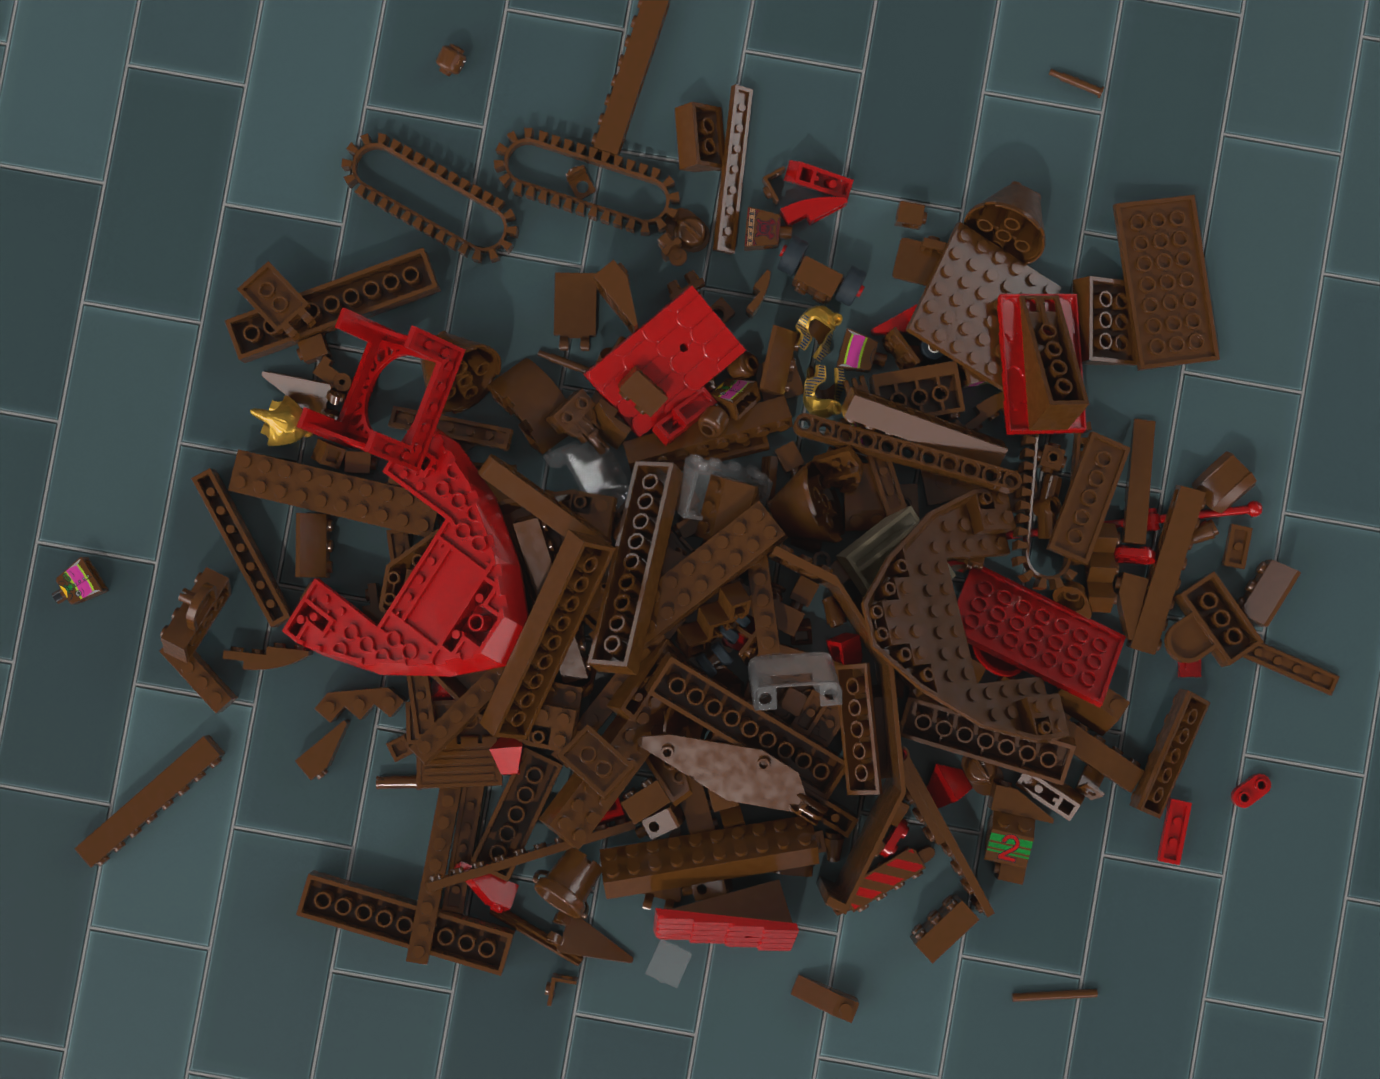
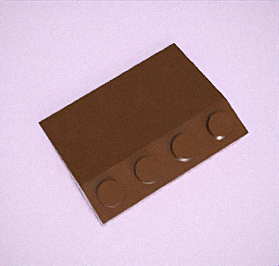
M613 259L593 277L600 295L630 332L633 333L638 329V323L629 287L628 271L621 262L617 264Z
M1095 276L1074 279L1073 294H1077L1082 364L1137 365L1124 280Z

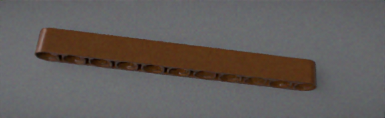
M802 413L797 416L793 424L794 432L800 437L840 448L850 445L855 452L1001 493H1013L1022 483L1021 475L1013 470L816 415ZM799 421H806L809 428L802 429L798 424ZM822 426L827 427L830 433L824 435L820 432L819 428ZM840 433H848L850 440H843L840 437ZM861 438H867L871 446H864L861 443ZM888 444L891 447V452H885L881 445ZM902 450H909L912 454V457L906 458L903 455ZM923 455L930 456L932 463H925ZM944 461L951 462L953 469L945 468ZM964 467H970L973 470V475L966 474ZM985 472L991 473L994 477V480H987L985 477ZM1006 478L1013 480L1014 487L1006 484Z

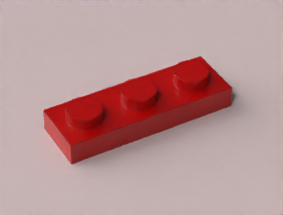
M1169 798L1157 856L1158 861L1180 865L1192 806L1191 802Z

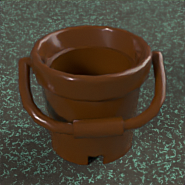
M575 848L566 850L550 871L537 870L532 881L536 883L534 886L535 891L550 905L573 918L582 917L586 919L589 913V905L586 900L601 875L602 868L596 861L592 860L591 862L586 858V854Z

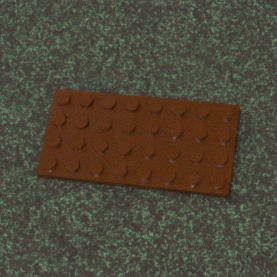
M1195 195L1114 204V218L1138 371L1220 360Z

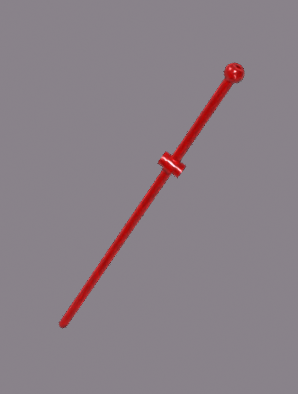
M1250 501L1246 506L1229 507L1223 513L1211 509L1200 510L1198 518L1240 514L1257 517L1262 513V505L1258 501ZM1156 508L1148 509L1147 531L1160 530L1159 524L1164 523L1167 514H1157ZM1124 519L1107 520L1103 523H1114L1116 528L1123 527ZM1038 528L1031 529L1030 537H1037ZM1013 531L1006 533L1007 540L1023 538H1013Z

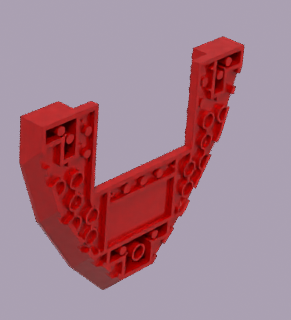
M411 427L401 442L406 443ZM436 427L419 472L388 461L382 471L445 518L442 526L379 624L375 623L322 580L315 578L282 630L296 643L323 656L380 675L453 677L505 667L529 617L522 569L496 496L485 480L478 474L477 468L461 445Z

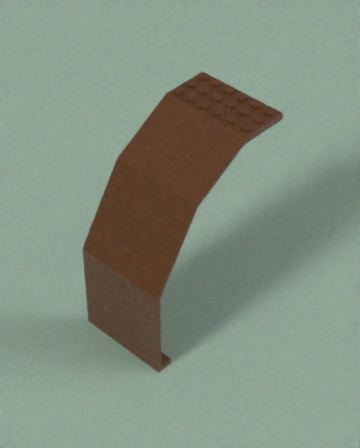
M782 544L775 546L768 553V558L829 589L875 661L877 686L883 697L888 778H886L882 786L883 794L877 796L835 883L822 876H819L816 882L825 904L846 915L906 794L894 667L871 648L865 619L838 577L832 574L834 570L823 564L816 566L812 564L813 559L803 554L796 556L792 554L793 549Z

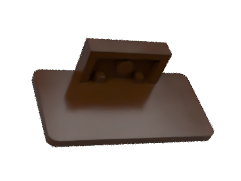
M935 236L924 237L922 242L902 238L899 243L892 277L927 286L947 243L940 241V238Z

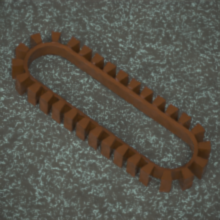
M524 128L525 138L520 140L517 139L514 131L508 133V140L512 143L509 148L500 142L496 148L497 154L504 156V161L494 160V168L496 173L507 172L499 177L500 182L506 189L512 182L516 183L512 190L514 195L523 197L525 187L528 188L525 193L526 198L535 201L536 191L541 192L537 198L541 204L548 205V197L550 195L553 196L550 201L551 207L560 209L562 199L565 200L562 206L563 210L572 213L573 204H578L575 210L576 215L585 217L587 207L590 208L588 213L589 219L597 221L598 211L602 212L600 220L601 223L610 225L611 216H615L613 227L622 230L624 219L628 221L625 226L628 232L634 233L635 225H642L641 236H650L649 226L657 224L659 233L667 230V225L663 221L665 216L675 221L678 215V210L669 207L670 204H680L679 191L671 194L668 193L669 189L675 187V182L670 175L663 183L660 182L658 179L661 176V169L652 167V174L649 177L646 176L649 171L648 165L640 163L639 173L634 172L636 161L627 159L626 169L621 168L624 163V159L621 156L615 155L614 165L609 164L612 158L609 152L602 151L600 161L597 160L599 155L598 149L590 147L589 156L587 157L584 156L587 151L586 145L577 142L575 153L572 152L574 142L565 139L564 147L559 148L562 143L561 137L552 134L550 145L547 144L550 138L547 132L540 130L539 139H533V128ZM521 146H537L654 184L664 192L666 206L663 212L656 218L649 220L636 218L519 180L509 170V159L512 153Z
M368 133L361 135L360 137L365 146L358 150L351 142L346 148L354 158L353 161L342 158L341 167L344 171H353V174L344 176V179L350 188H353L358 183L360 184L354 191L358 197L364 200L367 199L369 203L376 207L378 205L381 210L387 213L390 212L397 219L401 218L404 223L410 226L412 224L415 229L420 232L423 231L432 239L436 230H439L435 236L438 242L443 245L446 243L448 248L455 252L459 242L462 243L457 251L462 256L468 258L471 248L474 250L472 256L474 262L482 264L483 253H489L491 262L495 263L500 261L495 251L502 247L510 254L514 249L513 244L506 240L508 236L518 238L519 229L517 226L508 227L507 223L517 219L512 209H509L504 214L500 212L506 206L505 202L500 198L496 197L493 206H491L490 203L494 200L491 193L484 191L482 199H479L483 193L480 187L475 184L472 186L470 181L463 177L460 179L452 171L449 173L447 168L440 164L437 166L429 158L426 161L424 155L417 151L414 153L413 149L406 145L403 147L401 142L394 138L390 148L387 147L390 139L386 134L378 133V143H372V138ZM372 150L386 151L478 203L502 219L504 232L501 239L491 247H477L362 182L358 176V163L364 154Z
M1090 421L1086 423L1087 429L1084 433L1092 430ZM1074 433L1070 484L1083 452L1080 451V448L1084 449L1088 438H1081V433ZM1039 434L1025 435L1021 438L1020 447L1031 446V448L1022 449L1019 460H1030L1029 462L1023 461L1019 463L1018 472H1028V475H1021V485H1027V488L1021 487L1017 489L1016 498H1026V501L1021 500L1015 503V512L1025 511V515L1020 513L1014 516L1015 524H1024V528L1017 527L1013 530V538L1023 537V541L1016 540L1012 542L1011 550H1022V556L1011 558L1012 567L1023 564L1026 571L1017 577L1023 583L1030 581L1032 577L1036 578L1033 589H1046L1047 580H1049L1050 590L1064 586L1060 576L1068 582L1073 580L1078 574L1069 569L1070 564L1076 566L1081 563L1064 556L1061 569L1053 576L1038 573L1030 563L1029 547Z

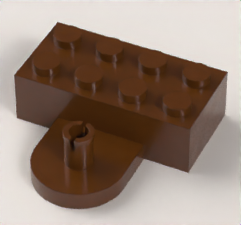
M207 567L203 573L199 572L196 576L195 585L192 590L187 588L182 590L184 593H180L178 600L182 601L183 604L180 608L177 607L174 610L169 626L165 625L160 633L164 652L187 664L231 596L229 578Z
M1215 571L1206 574L1173 597L1185 617L1169 627L1165 634L1164 644L1168 654L1180 663L1196 662L1211 652L1222 668L1233 664L1264 642Z

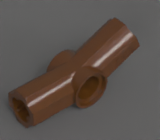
M1052 474L1045 475L1040 496L1033 501V512L1038 519V539L1051 538L1057 521V515L1061 511V502L1058 497L1062 478Z

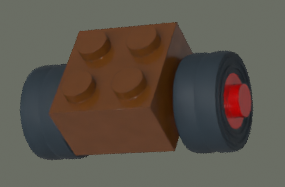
M794 235L788 246L784 245L779 255L782 258L777 269L789 276H793L799 264H801L793 279L792 286L795 287L794 290L802 295L807 293L813 296V300L821 305L830 303L840 284L841 287L835 299L850 307L855 297H860L865 286L862 284L867 273L852 266L844 279L843 275L808 256L804 257L809 243Z

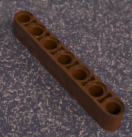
M490 454L478 471L482 478L565 537L568 530L600 536L609 544L612 543L608 536L497 456Z

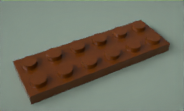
M1092 431L1089 433L1046 549L1083 565L1089 563L1130 452V447Z

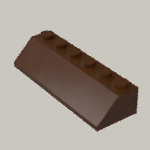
M869 663L834 666L847 795H881L883 793Z
M1179 689L1173 699L1171 710L1165 717L1161 733L1156 738L1154 749L1148 756V762L1144 769L1145 773L1139 780L1136 790L1131 795L1130 806L1156 818H1161L1211 702L1189 690Z

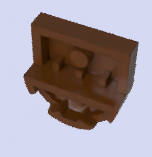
M850 445L814 456L812 462L823 475L822 484L829 489L831 486L838 488L840 492H850L858 487L863 474V463Z

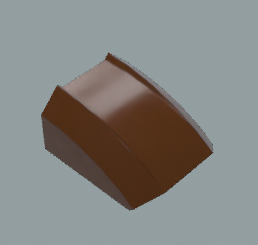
M1226 451L1192 483V487L1195 490L1206 493V505L1211 510L1223 513L1251 490L1257 480L1252 472L1234 454Z

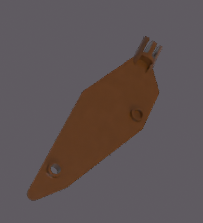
M673 734L641 736L638 738L637 743L640 747L727 801L794 812L817 826L818 820H821L823 814L828 810L827 807L806 795L798 771L763 749ZM669 749L671 752L666 753L664 750Z

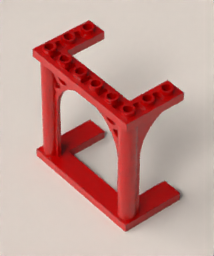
M342 308L335 328L366 341L367 345L338 420L304 407L297 428L349 448L351 446L359 448L367 453L419 472L466 350L416 326H411L409 334L406 335L387 328L349 309ZM413 356L434 362L436 365L407 441L403 443L373 431L368 419V402L382 370L396 358Z

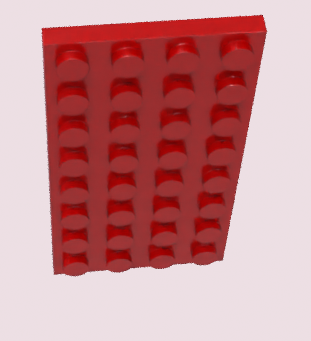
M984 566L982 570L971 568L957 598L967 643L1036 677H1041L1044 681L1100 708L1103 705L1126 636L1092 619L1089 620L1079 613Z

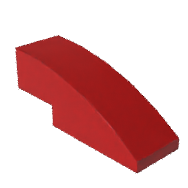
M842 197L806 199L781 208L780 215L786 226H792L805 218L808 224L812 225L846 207L848 201Z
M703 386L673 408L670 414L657 422L652 431L666 447L696 423L709 406H715L717 401Z

